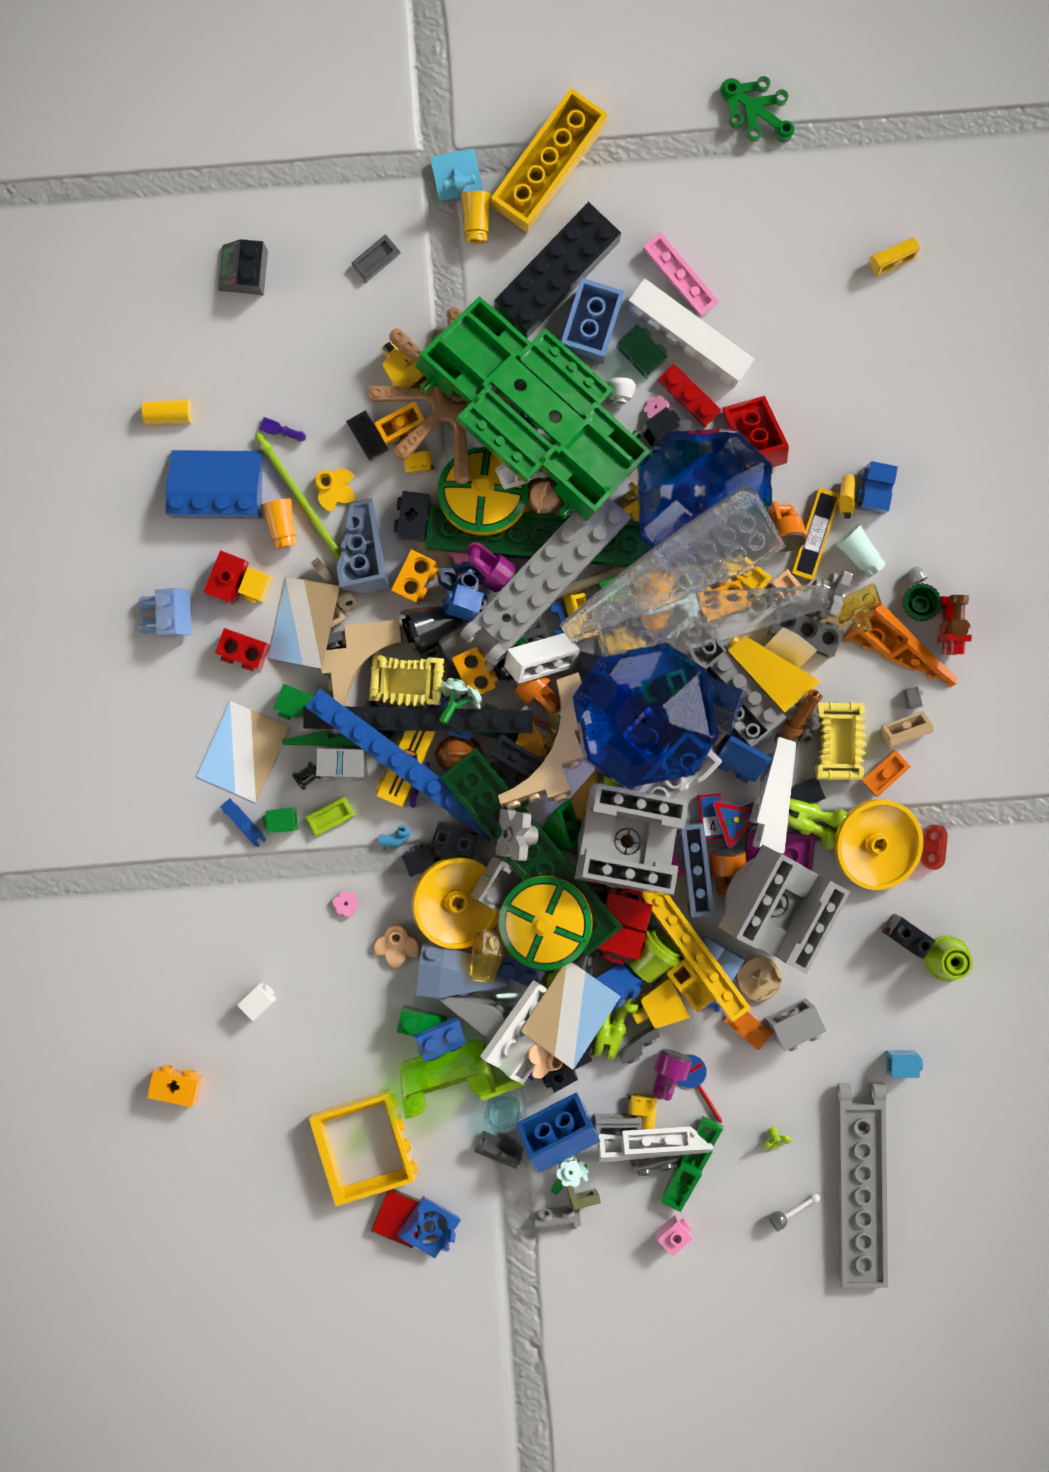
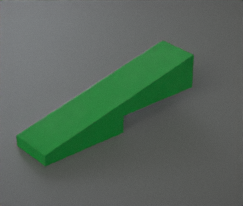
M329 730L282 739L283 745L358 746L344 735L331 738Z

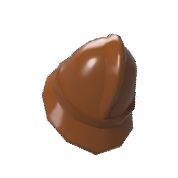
M449 736L438 745L434 755L439 766L448 771L474 748H477L483 756L484 753L480 743L472 737L468 740Z

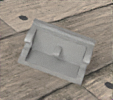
M595 1114V1130L598 1135L622 1136V1131L642 1130L641 1116L631 1114Z

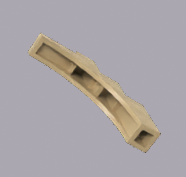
M579 673L556 680L561 700V719L553 747L542 765L528 779L515 788L498 795L502 808L514 809L521 805L520 802L526 800L534 802L543 798L542 795L544 794L547 795L549 802L554 801L555 803L563 802L568 799L567 796L571 795L563 769L571 770L581 766L580 763L584 762V756L576 736L585 737L597 729V723Z

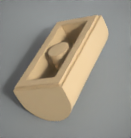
M924 711L881 726V732L886 745L891 748L932 733L933 724Z

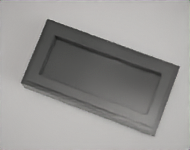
M385 234L351 264L361 277L368 282L401 253Z

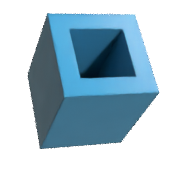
M887 1050L888 1075L892 1078H920V1071L923 1070V1060L914 1050Z

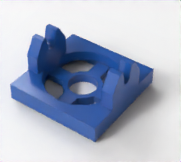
M423 1195L397 1235L402 1240L436 1258L441 1250L444 1252L450 1250L449 1243L455 1242L456 1233L454 1230L461 1219ZM434 1211L431 1216L424 1218L423 1213ZM441 1215L446 1221L445 1231L438 1227L437 1220ZM432 1220L435 1222V1226L431 1231L423 1230V1224L426 1221ZM417 1225H419L421 1231L415 1238L413 1233L418 1231ZM435 1234L440 1237L439 1240L433 1243H422L428 1235Z

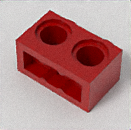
M224 628L215 654L221 655V661L233 664L235 660L242 663L241 668L254 672L255 668L262 670L271 644ZM234 641L236 643V650L233 653H228L227 645L229 642ZM251 649H256L258 652V657L254 661L248 659V652Z

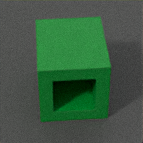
M296 807L265 811L266 815H263L264 829L268 830V834L299 829Z

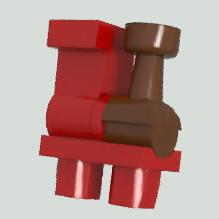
M969 595L941 596L943 620L939 626L940 635L937 636V642L943 643L942 655L965 654V642H972V635L967 634L971 626L965 620V605L969 603Z

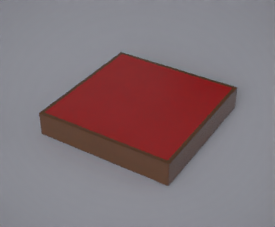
M395 1189L387 1190L371 1232L413 1249V1245L399 1238L397 1233L420 1199ZM417 1225L418 1231L413 1233L415 1238L420 1232L419 1225Z

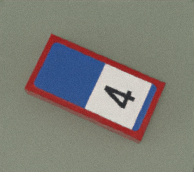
M721 793L697 795L700 822L704 823L706 840L722 839L723 835L712 806L713 801L722 802Z

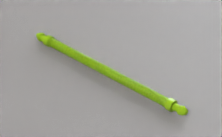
M256 433L255 438L261 445V451L268 456V459L276 468L280 477L284 480L325 544H327L337 561L340 560L341 550L333 541L325 526L320 522L319 517L312 510V507L304 498L296 483L291 479L292 477L283 467L282 462L275 455L276 453L272 450V445L265 441V437L262 434Z

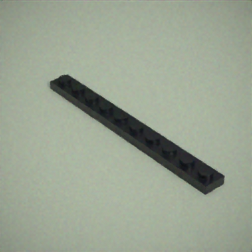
M303 706V729H335ZM344 706L375 730L533 733V710L455 709L447 725L439 721L445 708Z

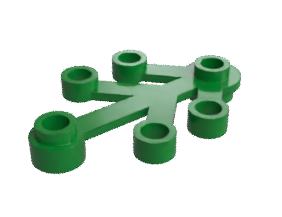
M761 76L757 81L740 83L734 78L726 79L721 84L720 95L729 104V124L732 128H740L744 120L743 115L738 109L739 102L745 106L748 123L747 138L751 142H757L762 134L761 128L757 125L756 115L776 129L775 135L779 141L787 142L792 138L795 132L793 123L788 120L781 121L763 107L785 105L789 97L786 90L780 89L774 95L750 98L745 93L753 91L765 93L768 91L770 86V79L768 77ZM765 82L767 86L761 87L759 83ZM728 87H733V88H735V91H734V92L729 91V90H728ZM782 95L785 100H779L777 96ZM738 118L740 122L735 123L732 119ZM782 127H788L790 131L785 132ZM756 131L758 136H752L751 132Z

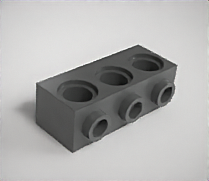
M788 605L776 608L767 634L775 636L783 628L779 621L781 616H785L790 621V625L786 629L794 632L817 650L815 653L827 658L835 656L844 631L838 629L839 626L828 621L825 624L817 621L818 617L808 613L801 615L796 613V608ZM803 624L810 627L811 633L809 636H804L801 633V626ZM824 633L830 634L832 638L829 645L822 641Z

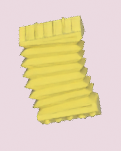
M372 655L369 701L383 702L401 707L441 705L440 698L443 693L441 686L443 680L441 677H443L444 666H442L444 659L427 658V660L420 659V661H405L387 656Z
M819 702L816 706V711L821 720L819 722L821 728L818 731L822 735L818 737L823 741L818 744L821 749L817 751L820 755L816 756L820 761L814 765L816 779L828 781L863 780L864 768L859 764L866 762L860 757L867 754L861 749L867 746L862 740L868 737L863 733L867 728L861 725L865 719L860 717L865 713L864 703Z

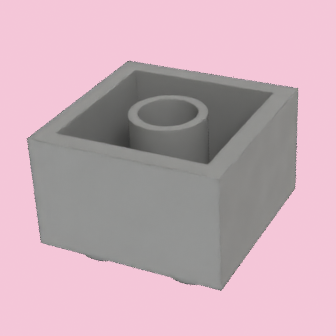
M807 999L765 1017L776 1042L784 1051H794L802 1046L801 1043L807 1040L810 1042L818 1040L822 1037V1033L827 1032L816 1007Z

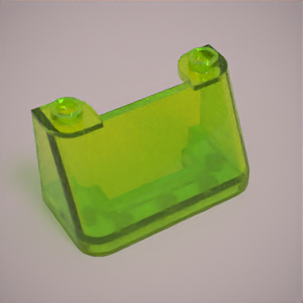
M474 1039L467 1041V1044L461 1046L459 1050L444 1053L433 1061L428 1060L424 1062L421 1056L404 1061L400 1068L402 1106L406 1119L422 1114L426 1106L424 1094L468 1081L472 1092L479 1096L496 1092L497 1078L493 1065L480 1057L487 1047L482 1040Z

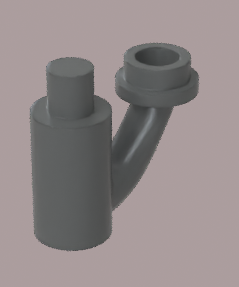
M806 695L794 704L796 709L799 708ZM814 709L803 725V733L796 737L802 744L809 743L813 739L812 730L820 728L818 722L820 716L816 709Z

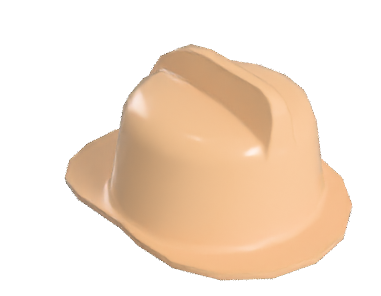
M548 478L534 481L529 487L528 501L524 512L557 515L562 499L553 491L552 487L556 482Z

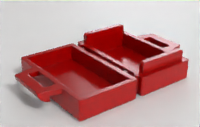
M623 889L620 895L608 893L605 905L623 925V928L597 948L605 951L606 961L623 965L626 958L639 959L645 937L643 931L647 930L653 904L642 901L643 892ZM625 893L638 895L639 898L636 900L626 897ZM609 952L622 956V960L609 957Z

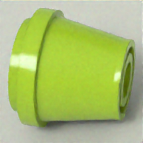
M648 929L645 932L639 959H631L629 965L639 977L652 983L671 967H676L682 961L680 951L668 936L659 930Z
M945 935L935 938L936 942L924 958V964L928 972L933 977L945 982L956 981L967 976L973 965L967 945L953 936ZM953 958H957L958 961L955 966L951 965Z

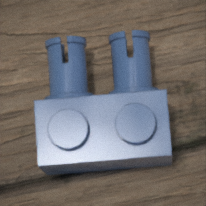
M178 588L156 589L155 596H142L139 598L138 602L146 603L139 604V608L142 611L155 609L156 612L155 619H142L139 625H147L139 627L142 633L156 632V635L168 637L191 635L190 590Z

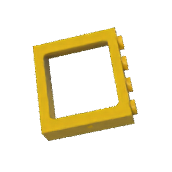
M390 1089L313 1112L309 1117L335 1206L415 1182L418 1167L416 1161L411 1160L409 1154L412 1151L409 1139L404 1137L402 1131L405 1130L402 1116L398 1117L396 1108H398L397 1098L395 1094L391 1095ZM377 1105H384L403 1167L349 1185L343 1184L325 1122Z

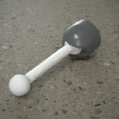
M816 1193L812 1194L809 1200L784 1214L780 1211H775L768 1215V1218L775 1230L779 1232L787 1225L788 1217L813 1202L818 1203L820 1196Z

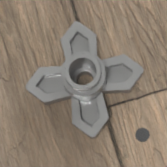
M844 570L840 571L839 575L835 573L830 574L828 580L815 579L809 590V596L813 597V600L820 602L815 614L816 617L828 619L829 616L833 618L839 616L845 598V591L848 589L853 577L852 573Z
M500 809L499 823L502 828V835L497 840L496 855L511 857V859L517 861H526L528 847L535 845L538 840V830L535 826L531 825V814L516 812L511 809Z

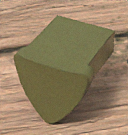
M570 1185L566 1187L572 1210L601 1203L596 1188L575 1194L574 1187Z

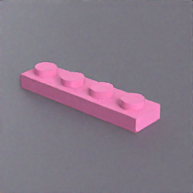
M661 232L643 246L644 252L700 318L718 304V299Z

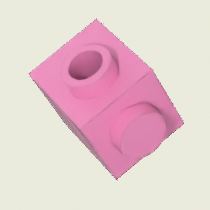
M676 1215L655 1232L658 1242L672 1257L693 1239L690 1232L692 1228L684 1218L680 1220Z

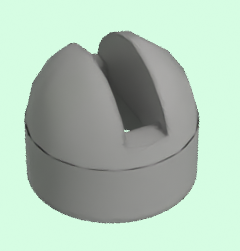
M913 567L908 572V580L911 586L921 583L928 578L926 572L921 567Z

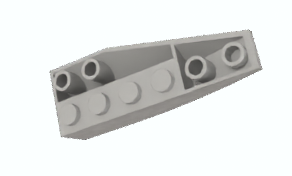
M697 617L679 631L700 674L747 692L734 729L749 746H755L784 724L787 717Z

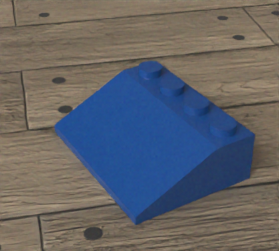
M172 450L166 486L165 514L171 518L262 519V508L260 505L262 504L263 452Z

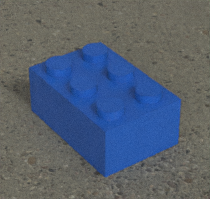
M577 1092L516 1123L529 1160L538 1173L601 1142L586 1106Z

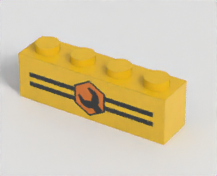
M405 731L404 736H399L395 744L422 764L437 731ZM385 766L388 772L385 778H380L376 786V790L379 791L377 796L403 807L412 789V785Z

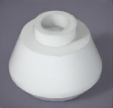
M611 378L607 381V384L613 389V392L608 397L610 400H613L614 404L624 405L627 401L631 400L636 389V384L633 380L628 378Z

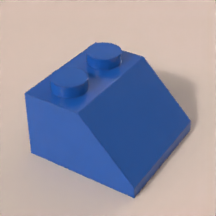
M726 736L716 752L722 760V763L717 768L724 772H728V770L737 774L735 778L746 784L748 781L756 782L772 759L733 736Z

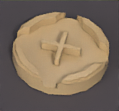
M755 955L745 959L736 974V983L739 990L745 997L755 1001L763 1002L771 999L778 993L782 982L779 967L773 960L765 956Z

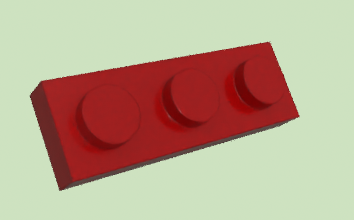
M674 363L657 380L704 428L722 411Z

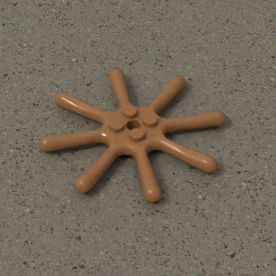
M451 307L447 310L448 326L462 313L458 307ZM393 329L389 334L390 341L416 364L422 351L401 329ZM371 386L368 388L367 396L373 402L425 401L431 406L432 412L430 416L395 447L394 454L398 459H407L439 423L447 422L454 429L455 481L459 484L469 482L470 470L466 429L456 421L457 416L469 403L463 398H457L454 394L449 398L435 386L427 394H424L423 391L421 392L419 388ZM491 389L505 403H512L504 395H500L496 390ZM516 389V390H518V391H525L526 389Z

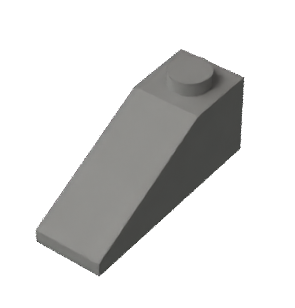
M472 994L448 996L446 999L440 1000L490 1041L510 1014L506 1006L501 1002H495L492 999Z

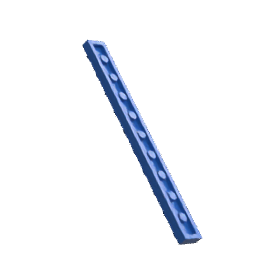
M320 688L305 706L307 709L488 842L491 841L489 836L439 776Z

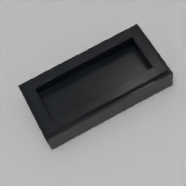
M366 410L346 421L369 462L389 451Z

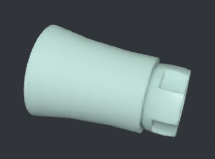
M860 524L835 543V546L844 552L868 578L885 566V562L866 536Z

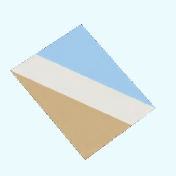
M285 577L268 658L322 669L340 587Z
M230 701L196 777L256 803L282 746V739H285L290 727Z
M571 962L560 969L521 1029V1032L571 1069H574L621 996Z

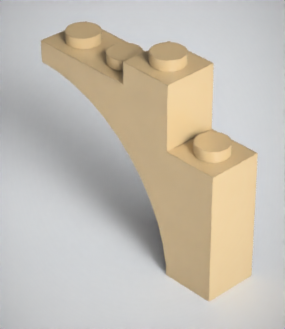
M400 620L344 625L345 631H341L344 639L342 644L346 645L347 648L326 650L322 669L318 668L324 675L331 674V678H328L329 692H333V698L343 706L348 705L352 684L362 667L372 658V655H376L389 647L403 644Z

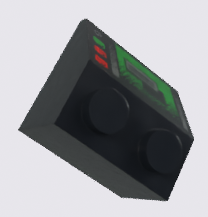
M239 239L222 246L219 291L264 295L268 250L263 241Z

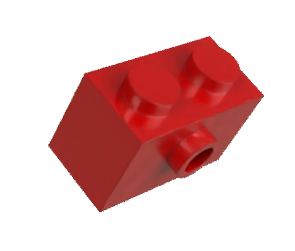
M220 550L203 592L230 604L238 601L241 595L238 591L250 563Z

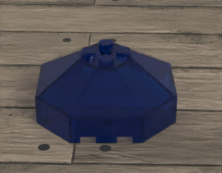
M736 428L669 431L637 465L638 531L640 537L673 567L695 564L697 566H709L716 563L715 559L736 558L768 525V507L772 505L771 474L773 464ZM704 485L705 495L699 494L696 496L695 486L701 487Z
M668 643L631 649L622 654L598 658L572 696L585 763L624 789L694 775L720 736L714 716L715 709L712 694L709 691L707 681V669ZM644 713L645 724H635L636 719L634 715Z

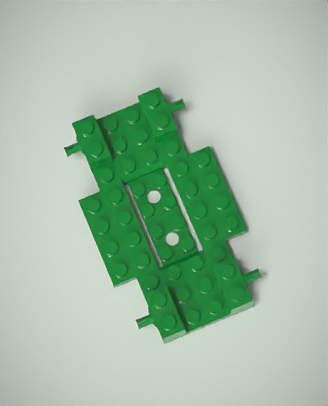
M479 296L419 354L415 367L427 378L419 386V389L424 394H427L435 386L449 398L455 392L469 403L456 418V421L525 483L541 468L557 483L553 491L566 503L558 511L559 516L566 510L561 517L565 519L573 510L588 522L609 496L644 461L651 450L639 440L641 435L640 433L636 435L638 431L634 430L631 433L601 406L613 392V389L545 328L530 342L503 318L506 316L505 311L502 312L501 308L496 311ZM522 381L526 385V390H516L514 382ZM490 384L496 388L498 394L504 395L513 403L516 410L522 411L534 426L542 429L548 435L549 440L556 442L559 447L555 444L552 445L491 390ZM549 413H558L561 421L558 423L552 422L549 419Z

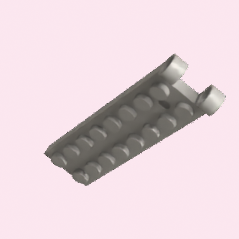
M610 498L604 502L588 522L577 512H574L477 617L465 626L460 636L470 643L482 629L488 633L498 644L489 651L485 658L495 666L505 656L507 649L512 648L631 520V516ZM507 614L511 617V620L504 622L502 617Z
M838 1083L840 1285L842 1288H888L886 1087L884 1083H871L872 1103H852L851 1084ZM864 1122L866 1124L864 1130L858 1129L859 1123Z

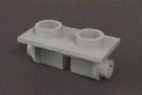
M569 1205L534 1211L536 1232H541V1234L557 1231L556 1225H561V1230L577 1229V1226H581L579 1209L572 1210Z

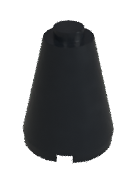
M442 606L400 611V615L405 616V618L401 619L406 638L409 643L413 642L416 647L412 649L415 654L421 653L464 625L463 619L444 613Z

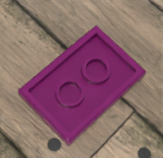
M749 828L746 831V863L754 859L760 848L752 846L757 829ZM787 832L785 851L781 854L812 871L815 834L806 835L797 832Z

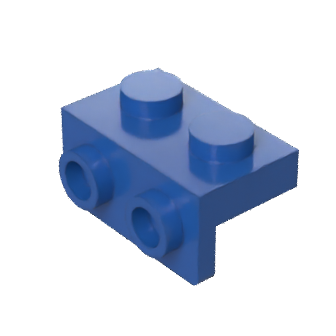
M457 1017L414 1034L419 1054L424 1062L436 1060L440 1055L449 1051H457L461 1046L467 1044Z

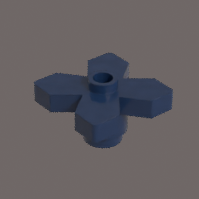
M440 568L437 572L438 584L448 591H453L457 584L478 591L482 583L478 580L480 572L476 568H469L466 573L460 575L453 568ZM447 594L441 600L444 613H446L448 607L445 604ZM483 595L479 613L488 605L485 595Z

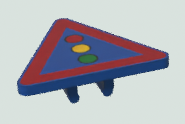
M713 801L712 806L726 847L732 848L751 826L752 823L749 821L753 808Z

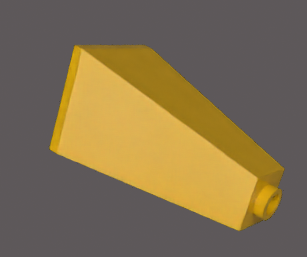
M736 636L727 644L729 654L783 713L804 697L810 689H813L820 683L813 676L747 636H743L740 639Z

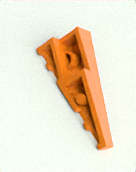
M878 599L859 614L843 636V640L846 642L851 640L858 643L864 650L871 649L882 654V658L912 671L915 669L919 670L932 680L937 678L946 682L950 688L957 682V678Z

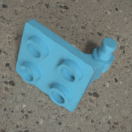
M473 148L430 158L440 202L460 199L461 193L466 191H483Z

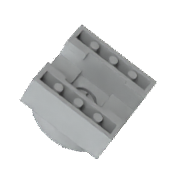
M599 783L589 788L585 817L578 833L579 854L574 879L604 884L619 889H631L663 896L673 895L678 866L671 865L677 829L682 830L685 827L688 801ZM622 836L629 840V846L626 849L621 845V841H618Z
M762 844L756 857L743 865L731 880L725 899L726 913L718 927L736 939L756 949L760 948L789 966L807 974L850 891Z

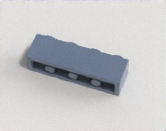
M704 823L685 824L684 829H679L688 912L692 918L715 915Z

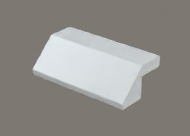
M534 980L480 1056L484 1061L500 1068L509 1078L521 1084H524L533 1070L534 1064L528 1059V1050L533 1044H536L535 1041L522 1033L521 1029L548 989Z

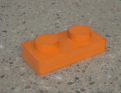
M893 750L860 781L875 797H879L911 766L896 750Z
M748 1011L734 1022H730L727 1016L723 1018L725 1023L757 1050L773 1034Z

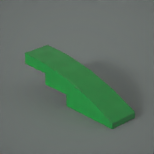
M702 1116L695 1131L707 1143H711L714 1146L723 1131V1126ZM713 1151L681 1155L660 1202L681 1212L700 1180L702 1170Z

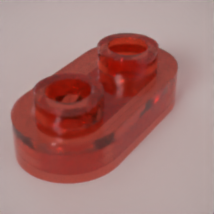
M931 824L923 831V851L920 859L923 866L931 870L940 869L946 860L948 834L941 825ZM933 831L937 833V837L934 840L931 838ZM930 854L935 856L933 862H930L928 859Z

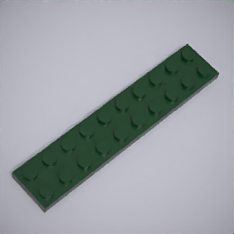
M429 504L425 550L467 554L469 544L478 542L494 555L501 554L503 557L531 559L570 516L563 519L561 518L562 515L523 512L515 524L500 533L474 535L455 527L446 518L440 505ZM629 521L590 564L652 569L655 523Z
M474 748L440 778L497 846V840L502 835V828L499 823L500 809H507V807L502 808L498 795L511 789L480 751ZM521 802L519 807L511 809L516 812L531 814ZM531 815V825L535 826L538 830L537 843L528 847L526 861H517L511 859V857L506 858L524 880L537 876H554L570 882L581 891L590 906L592 914V932L589 942L583 950V953L588 956L622 929L623 925L586 881L574 879L576 868Z

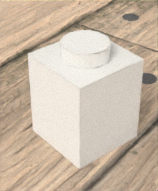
M260 983L237 1006L254 1021L276 1000L274 997L275 993L267 984L263 985Z

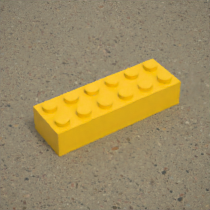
M570 88L492 195L491 208L528 234L606 127L608 113L573 88Z

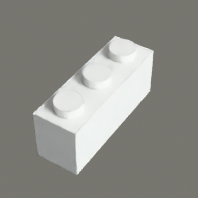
M566 633L507 649L504 667L519 684L576 667L580 649Z

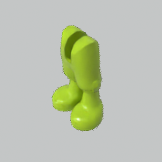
M790 798L789 809L797 811L798 814L793 816L789 813L787 825L799 830L801 834L808 835L814 833L822 840V845L825 849L833 850L836 830L815 824L812 820H820L834 828H838L844 821L847 812L842 809L834 812L821 811V808L816 803L810 804Z
M631 999L625 1001L616 1010L612 1024H610V1012L593 1039L591 1056L600 1058L604 1044H608L606 1059L614 1061L623 1035L626 1034L625 1017L628 1013H634L638 1010L639 1004Z

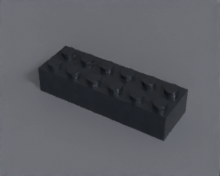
M588 201L494 300L495 309L501 308L502 312L505 311L506 316L504 318L528 339L576 289L581 278L585 279L620 242L621 232Z

